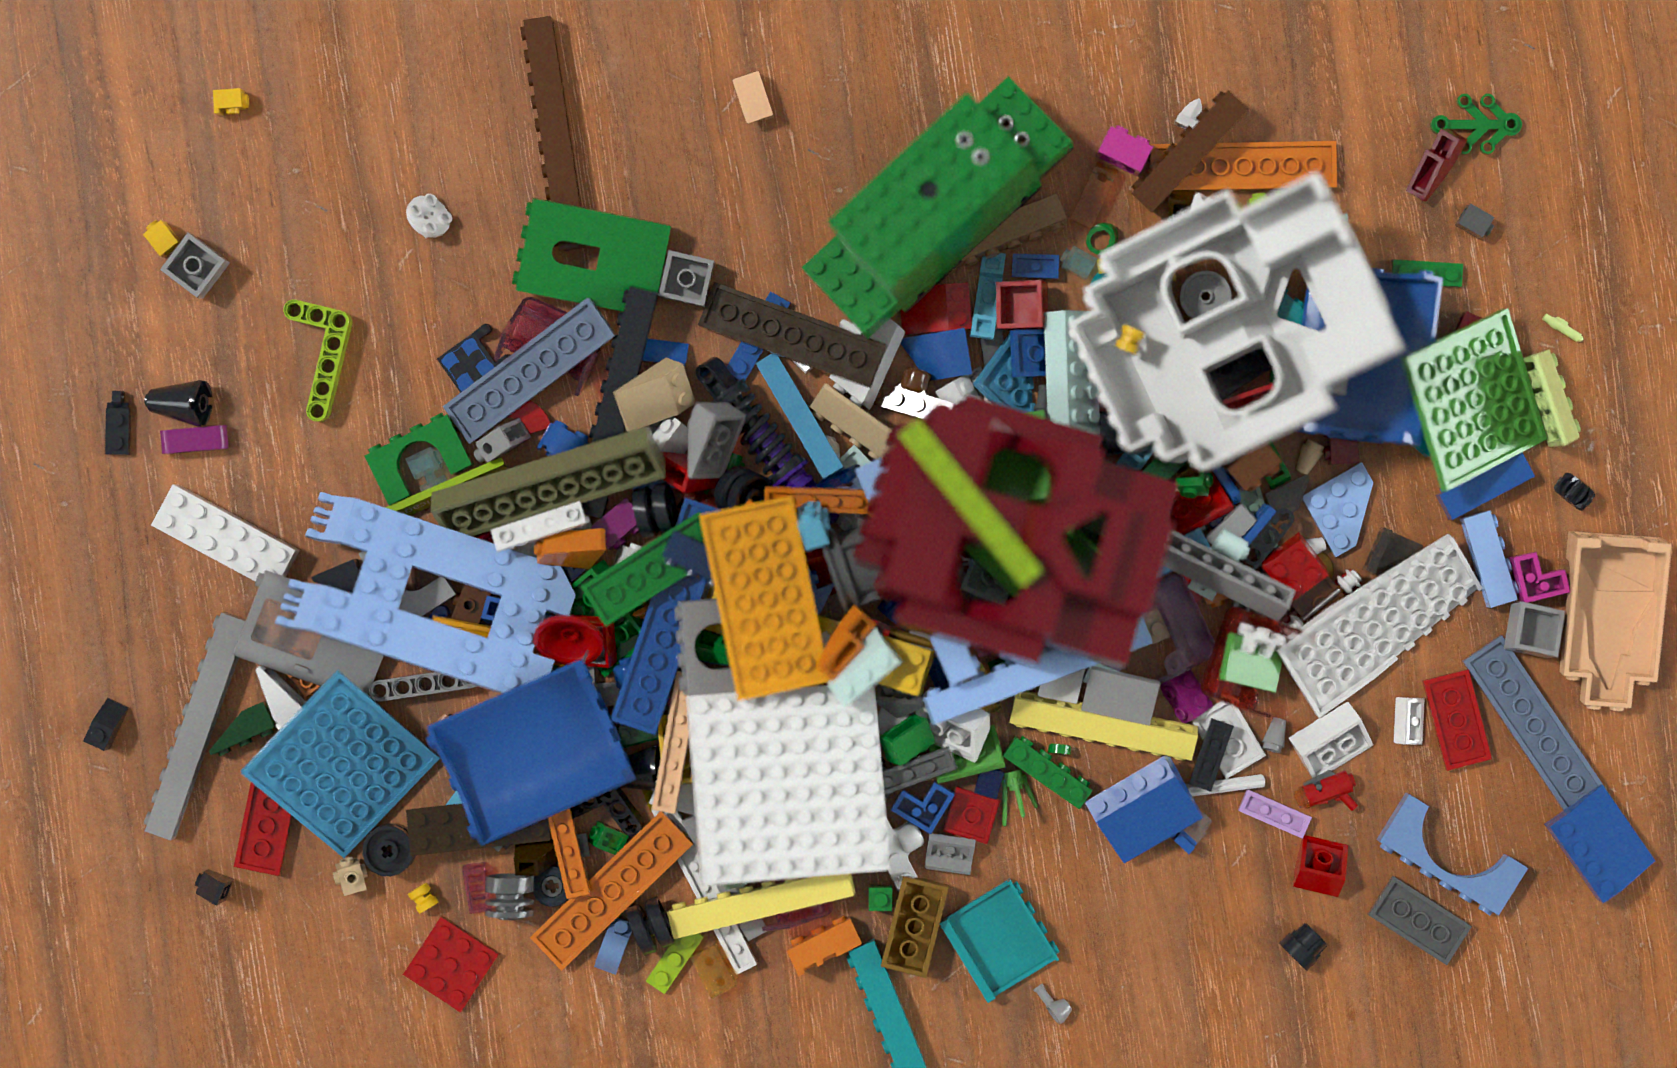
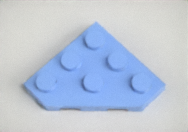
M1362 462L1301 496L1303 503L1334 557L1355 547L1358 541L1373 486V481Z

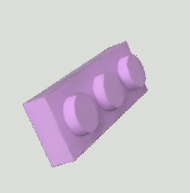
M1249 789L1246 790L1238 808V811L1302 839L1312 818Z

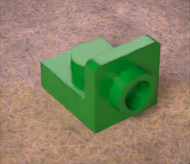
M597 821L596 825L590 830L589 842L596 848L616 855L624 847L629 836L624 832L606 826L603 822Z

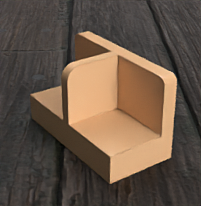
M759 71L733 79L747 124L761 119L766 121L774 118Z

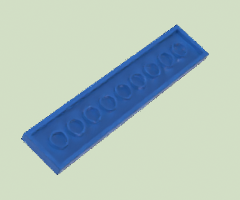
M685 498L676 526L699 511L701 514H707L721 510ZM688 574L651 597L610 720L655 735L678 668L677 655L681 653L680 644H677L676 630H679V621L675 619V607H678V601L701 599L707 581L706 577L699 575L698 578H695Z

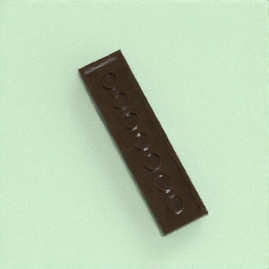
M716 282L713 284L698 326L869 389L872 387L887 344L871 338L867 339L863 335L855 334L841 327Z

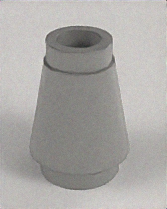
M1273 717L1262 740V743H1264L1263 749L1274 753H1281V749L1285 745L1286 720Z

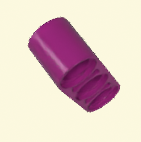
M227 425L160 431L162 454L229 448Z

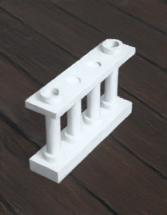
M579 501L492 529L491 533L497 552L511 549L537 558V555L534 554V544L539 539L562 531L591 529L592 524L589 516H584L582 505Z

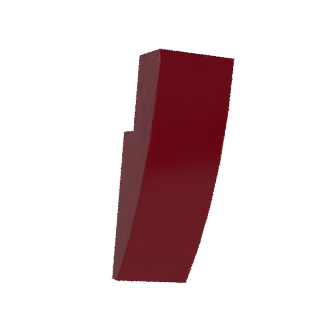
M1441 128L1431 149L1425 150L1406 191L1422 201H1427L1453 167L1468 139L1450 129Z

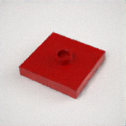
M956 786L955 795L952 798L943 831L988 844L1000 799Z

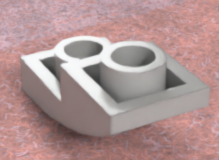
M1241 503L1224 517L1223 522L1206 535V540L1212 545L1223 528L1241 538L1255 524L1257 519Z

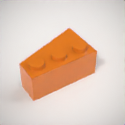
M844 915L833 919V924L824 928V925H820L811 930V935L806 937L799 935L790 940L791 944L787 947V953L798 977L805 974V970L813 966L818 967L824 964V961L835 956L838 957L862 944V939L851 916L847 918Z

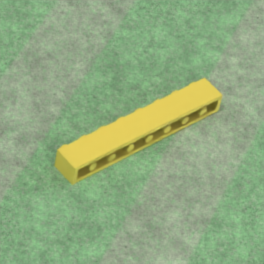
M1023 691L1014 695L1010 723L1017 727L1036 728L1040 732L1050 731L1059 733L1064 737L1075 736L1088 742L1099 741L1104 742L1108 746H1123L1132 751L1142 750L1156 756L1167 755L1180 761H1192L1198 738V726L1156 717L1151 718L1150 726L1081 711L1083 702L1077 701V704L1044 698L1038 696V693Z
M851 874L792 878L784 879V882L780 883L770 880L761 883L762 887L755 889L750 885L739 888L738 893L731 894L730 891L716 894L717 898L708 900V896L694 899L695 903L686 905L685 902L673 904L672 909L667 911L673 939L854 896L856 892Z

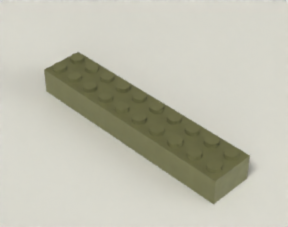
M648 426L432 492L431 513L439 526L474 536L580 501L583 503L665 478V457Z

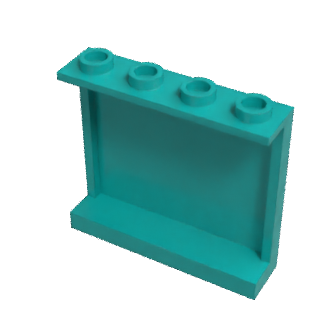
M1010 878L940 920V926L987 1003L996 999L995 996L1054 960L1056 962L1059 960L1057 956L1060 952L1053 940L1050 942L1044 935L1048 933L1041 920L1039 922L1035 920L1033 914L1036 911L1030 901L1024 902L1021 894L1024 892L1017 881L1013 883Z

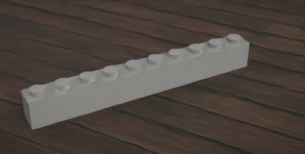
M1097 514L1079 525L1103 536L1109 517ZM1175 531L1171 533L1163 566L1276 621H1279L1289 609L1295 590Z
M222 612L214 620L212 628L215 631L213 637H209L205 646V650H207L206 657L201 659L198 665L197 672H200L198 680L194 681L190 688V694H192L190 703L187 702L182 711V715L185 716L182 725L179 724L175 731L174 737L177 738L175 746H171L168 751V766L163 768L160 774L159 781L162 782L159 790H155L151 801L154 803L151 812L148 811L144 820V824L147 825L145 832L168 840H173L177 836L239 657L232 654L246 621L244 618Z

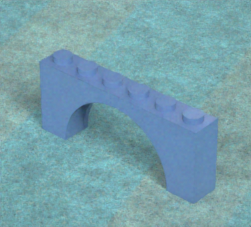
M1405 793L1376 839L1382 843L1380 848L1390 854L1396 851L1402 855L1400 860L1409 866L1415 863L1421 867L1419 872L1430 879L1433 875L1441 879L1439 882L1441 886L1449 891L1452 888L1457 889L1461 892L1459 897L1469 903L1474 900L1480 904L1478 909L1488 915L1494 912L1499 916L1528 868L1508 855L1503 854L1496 864L1481 873L1456 875L1442 870L1430 858L1423 842L1422 827L1429 806L1410 794Z

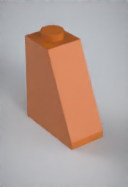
M605 529L562 531L539 539L534 544L537 564L590 569L606 551Z

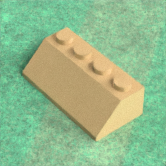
M825 383L810 406L813 409V416L820 421L824 419L832 423L830 428L840 435L845 432L851 436L849 441L858 448H861L862 445L870 450L868 455L875 460L881 458L884 451L889 447L885 443L891 429Z

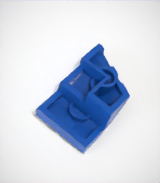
M965 328L903 338L900 343L918 369L931 374L930 381L973 374Z

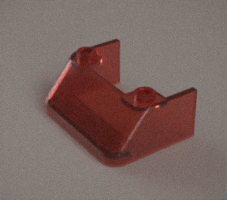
M1231 607L1223 619L1201 681V691L1206 696L1271 719L1272 714L1256 709L1259 700V693L1256 688L1219 679L1229 633L1244 636L1238 632L1240 623L1254 626L1253 630L1257 629L1258 626L1271 630L1270 635L1272 633L1282 635L1284 629L1301 634L1302 630L1239 607Z

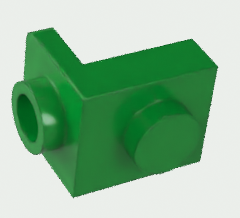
M1200 470L1199 477L1176 478V483H1178L1177 489L1181 496L1186 498L1209 496V488L1213 486V475L1209 471Z

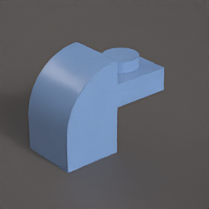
M617 917L609 925L594 967L616 975L632 933L628 921Z

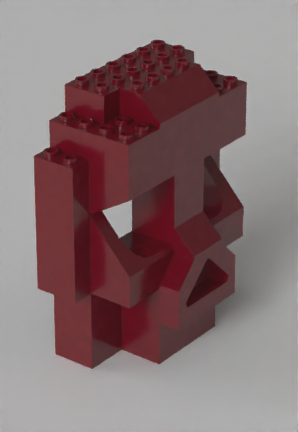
M966 395L962 400L959 399L955 406L938 402L934 407H930V410L922 418L921 424L1042 570L1023 587L1020 585L1019 591L1012 602L1004 605L986 604L967 600L961 594L958 586V572L966 543L987 550H991V548L899 437L910 426L898 423L895 429L891 428L885 443L889 447L882 454L879 467L882 470L875 477L872 490L876 492L871 496L865 512L869 513V516L862 522L859 535L863 537L861 542L858 541L855 545L852 558L856 559L854 565L879 572L873 585V589H876L875 596L902 603L897 606L893 619L897 620L896 626L1030 667L1039 663L1043 646L1118 669L1127 666L1139 621L1149 615L1174 523L1169 522L1168 517L1178 483L1103 461L1104 452L1099 451L1102 435L970 395ZM1011 450L1041 461L1049 475V486L1043 506L1027 504L982 490L990 460L995 452ZM1100 514L1109 518L1092 578L1086 581L1066 548L1061 535L1085 520Z

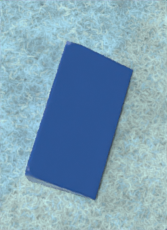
M648 338L643 361L658 363L664 358H669L682 363L686 367L689 344Z

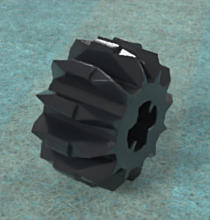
M1565 473L1557 480L1554 486L1556 493L1578 510H1584L1588 507L1595 497L1593 490L1571 473Z

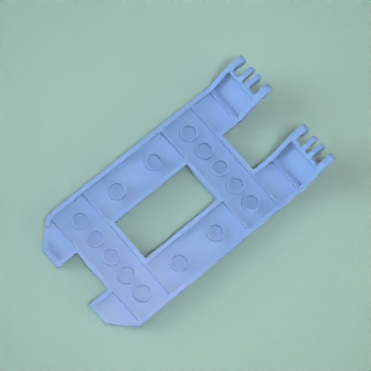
M320 492L318 501L334 505L332 511H327L321 507H315L313 511L315 514L327 517L329 520L312 516L310 521L313 524L325 526V532H318L315 529L309 528L305 536L319 542L347 545L367 552L354 592L350 594L326 585L304 583L290 579L288 588L304 593L302 598H297L291 594L284 595L283 599L285 601L297 604L299 607L281 603V610L295 613L296 616L294 620L277 616L275 624L288 629L314 632L498 693H505L551 673L554 660L532 653L535 646L533 637L535 629L543 621L546 611L556 615L570 614L576 594L561 566L537 564V558L511 549L497 552L493 543L357 498L334 496ZM414 567L501 596L488 638L399 610L398 607L411 568Z

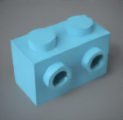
M809 501L798 507V528L806 550L829 544L830 516L827 508H822L820 501L815 503Z

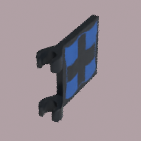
M483 324L468 337L437 358L460 393L510 356V354H505L495 362L480 341V339L493 331L489 324Z

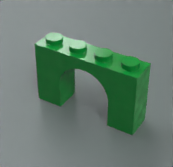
M437 414L430 418L431 423L425 426L422 423L417 424L409 429L411 433L402 436L401 433L388 439L390 443L384 446L377 444L368 449L369 453L364 455L388 505L412 496L401 473L400 460L403 452L416 442H428L434 445L439 450L451 475H455L474 465L449 415Z

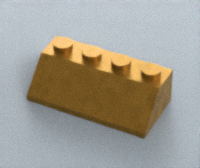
M903 876L881 967L926 978L949 888L948 884Z

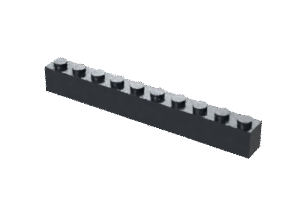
M631 285L629 290L625 289L622 303L626 304L624 312H619L616 324L620 326L618 335L613 337L611 348H614L613 357L608 358L605 369L609 371L607 380L603 379L600 393H603L602 402L597 403L594 415L598 416L596 425L592 424L589 438H592V443L625 433L626 427L613 392L639 376L658 300V291ZM609 495L581 503L584 514L602 518L605 515Z

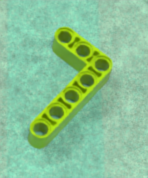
M292 299L287 301L283 307L284 315L288 319L326 329L306 408L307 416L311 420L324 422L331 414L353 320L346 312ZM298 304L301 312L298 316L293 317L290 309L293 305ZM316 310L323 312V319L320 322L313 320V314ZM343 315L346 323L343 327L338 328L335 320L338 316ZM333 338L340 340V347L337 350L330 348V341ZM332 360L335 368L332 372L327 373L324 365L327 361ZM325 382L329 385V392L326 395H321L319 386ZM317 405H321L324 409L323 415L319 418H316L313 413Z

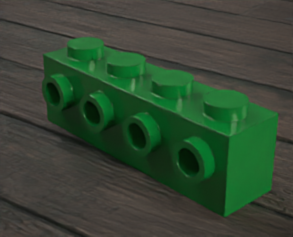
M1023 735L1021 738L1014 736L1002 753L1003 757L1080 809L1093 791L1089 787L1091 783L1080 775L1078 778L1070 774L1071 769L1060 762L1057 765L1052 762L1051 758L1053 756L1043 749L1038 752L1031 746L1034 743Z

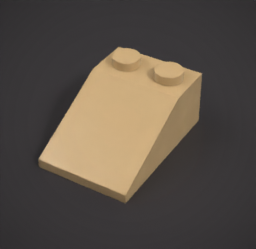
M664 358L613 392L628 432L676 416L696 403L684 365L669 358Z

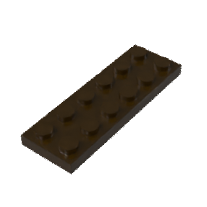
M462 803L406 810L410 856L550 841L548 818L481 846L477 839L473 840L468 831L470 822Z

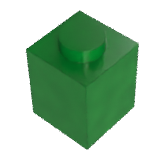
M869 885V911H892V885Z

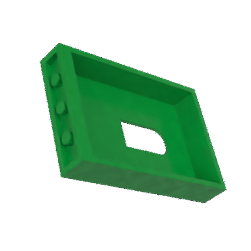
M534 197L532 202H527L525 215L529 216L528 224L522 226L520 237L525 240L523 248H518L516 261L520 262L519 271L514 270L512 284L516 285V291L581 303L590 297L597 307L623 312L626 304L622 303L625 289L629 290L631 285L659 291L671 230L670 224ZM559 241H569L599 247L600 251L596 270L558 263L552 256L554 245Z

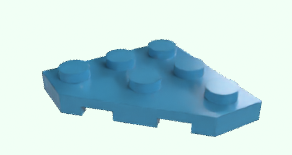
M1009 333L973 385L990 402L1023 412H1033L1035 406L1032 400V389H1034L1033 377H1012Z

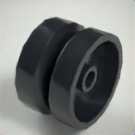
M733 466L723 473L716 484L714 493L715 504L718 509L726 510L744 506L749 499L754 503L764 502L765 486H773L768 478L744 466Z
M669 483L655 484L652 490L647 486L633 490L634 516L643 538L656 537L659 531L664 534L676 526L679 517L678 508Z
M387 823L379 826L367 835L363 843L362 855L365 864L372 872L380 876L391 877L402 873L413 863L416 857L410 856L408 828L398 823ZM390 845L393 847L392 853L387 850V847Z
M657 896L646 900V913L638 904L626 909L631 929L644 956L656 952V939L663 948L676 943L675 939H673L667 912Z

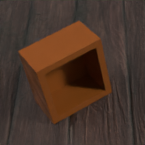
M1266 443L1241 455L1224 470L1240 492L1246 490L1252 492L1262 484L1260 482L1262 477H1270L1280 469L1278 465L1282 461L1269 444Z

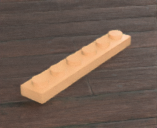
M679 671L676 672L652 810L674 814L677 811L689 744L686 710L687 696L679 688V677H682V672Z

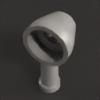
M1043 983L1033 990L1044 1002L1052 1018L1059 1025L1062 1024L1072 1011L1068 1002L1064 998L1054 1001L1044 988Z

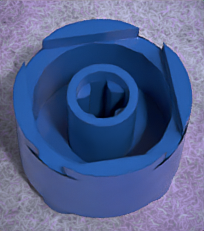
M555 420L554 424L549 423L537 449L539 451L542 448L546 449L545 455L549 457L590 444L588 443L589 437L579 431H576L574 434L568 431L566 424Z

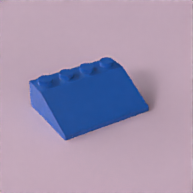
M1168 756L1159 758L1085 802L1095 822L1123 863H1127L1204 818L1171 757Z
M1602 784L1544 824L1595 898L1601 903H1605L1621 892L1655 862L1651 853Z

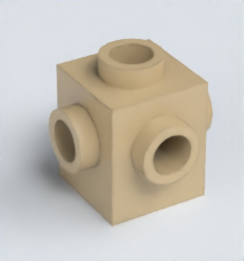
M347 857L341 859L340 863L335 864L337 871L333 872L336 886L341 885L344 896L367 890L364 878L368 877L365 864L360 865L358 858Z

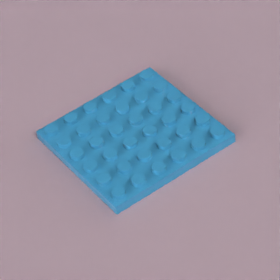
M337 670L241 770V773L340 856L345 858L440 758L342 672Z

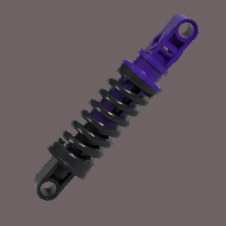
M711 357L696 368L695 374L697 379L713 397L714 400L711 403H729L746 415L739 434H743L740 444L743 446L750 444L747 450L749 455L758 454L755 463L757 465L765 464L763 473L764 475L772 474L768 479L773 486L820 488L813 480L814 477L808 475L804 469L808 464V460L800 452L791 453L790 450L794 444L791 441L784 444L783 440L786 434L785 432L778 434L775 432L779 426L777 422H772L771 424L767 422L771 414L765 412L758 416L757 413L763 408V404L758 402L751 407L750 403L755 399V393L752 392L746 396L742 395L743 392L747 393L751 390L746 380L743 378L737 381L718 357ZM829 513L830 526L838 520L839 513Z

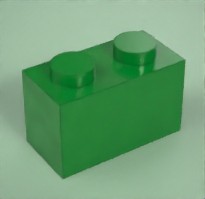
M912 714L879 736L887 761L899 766L907 764L911 758L926 751L929 746L935 743L928 719L916 714Z

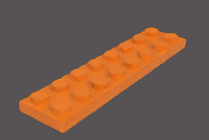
M1336 141L1217 143L1174 190L1284 189L1316 172L1324 177L1328 188H1337ZM1150 144L1153 146L1150 152V166L1156 160L1161 162L1166 155L1163 152L1171 144Z
M660 811L588 881L590 894L570 898L530 939L562 971L693 845L692 840L665 812Z

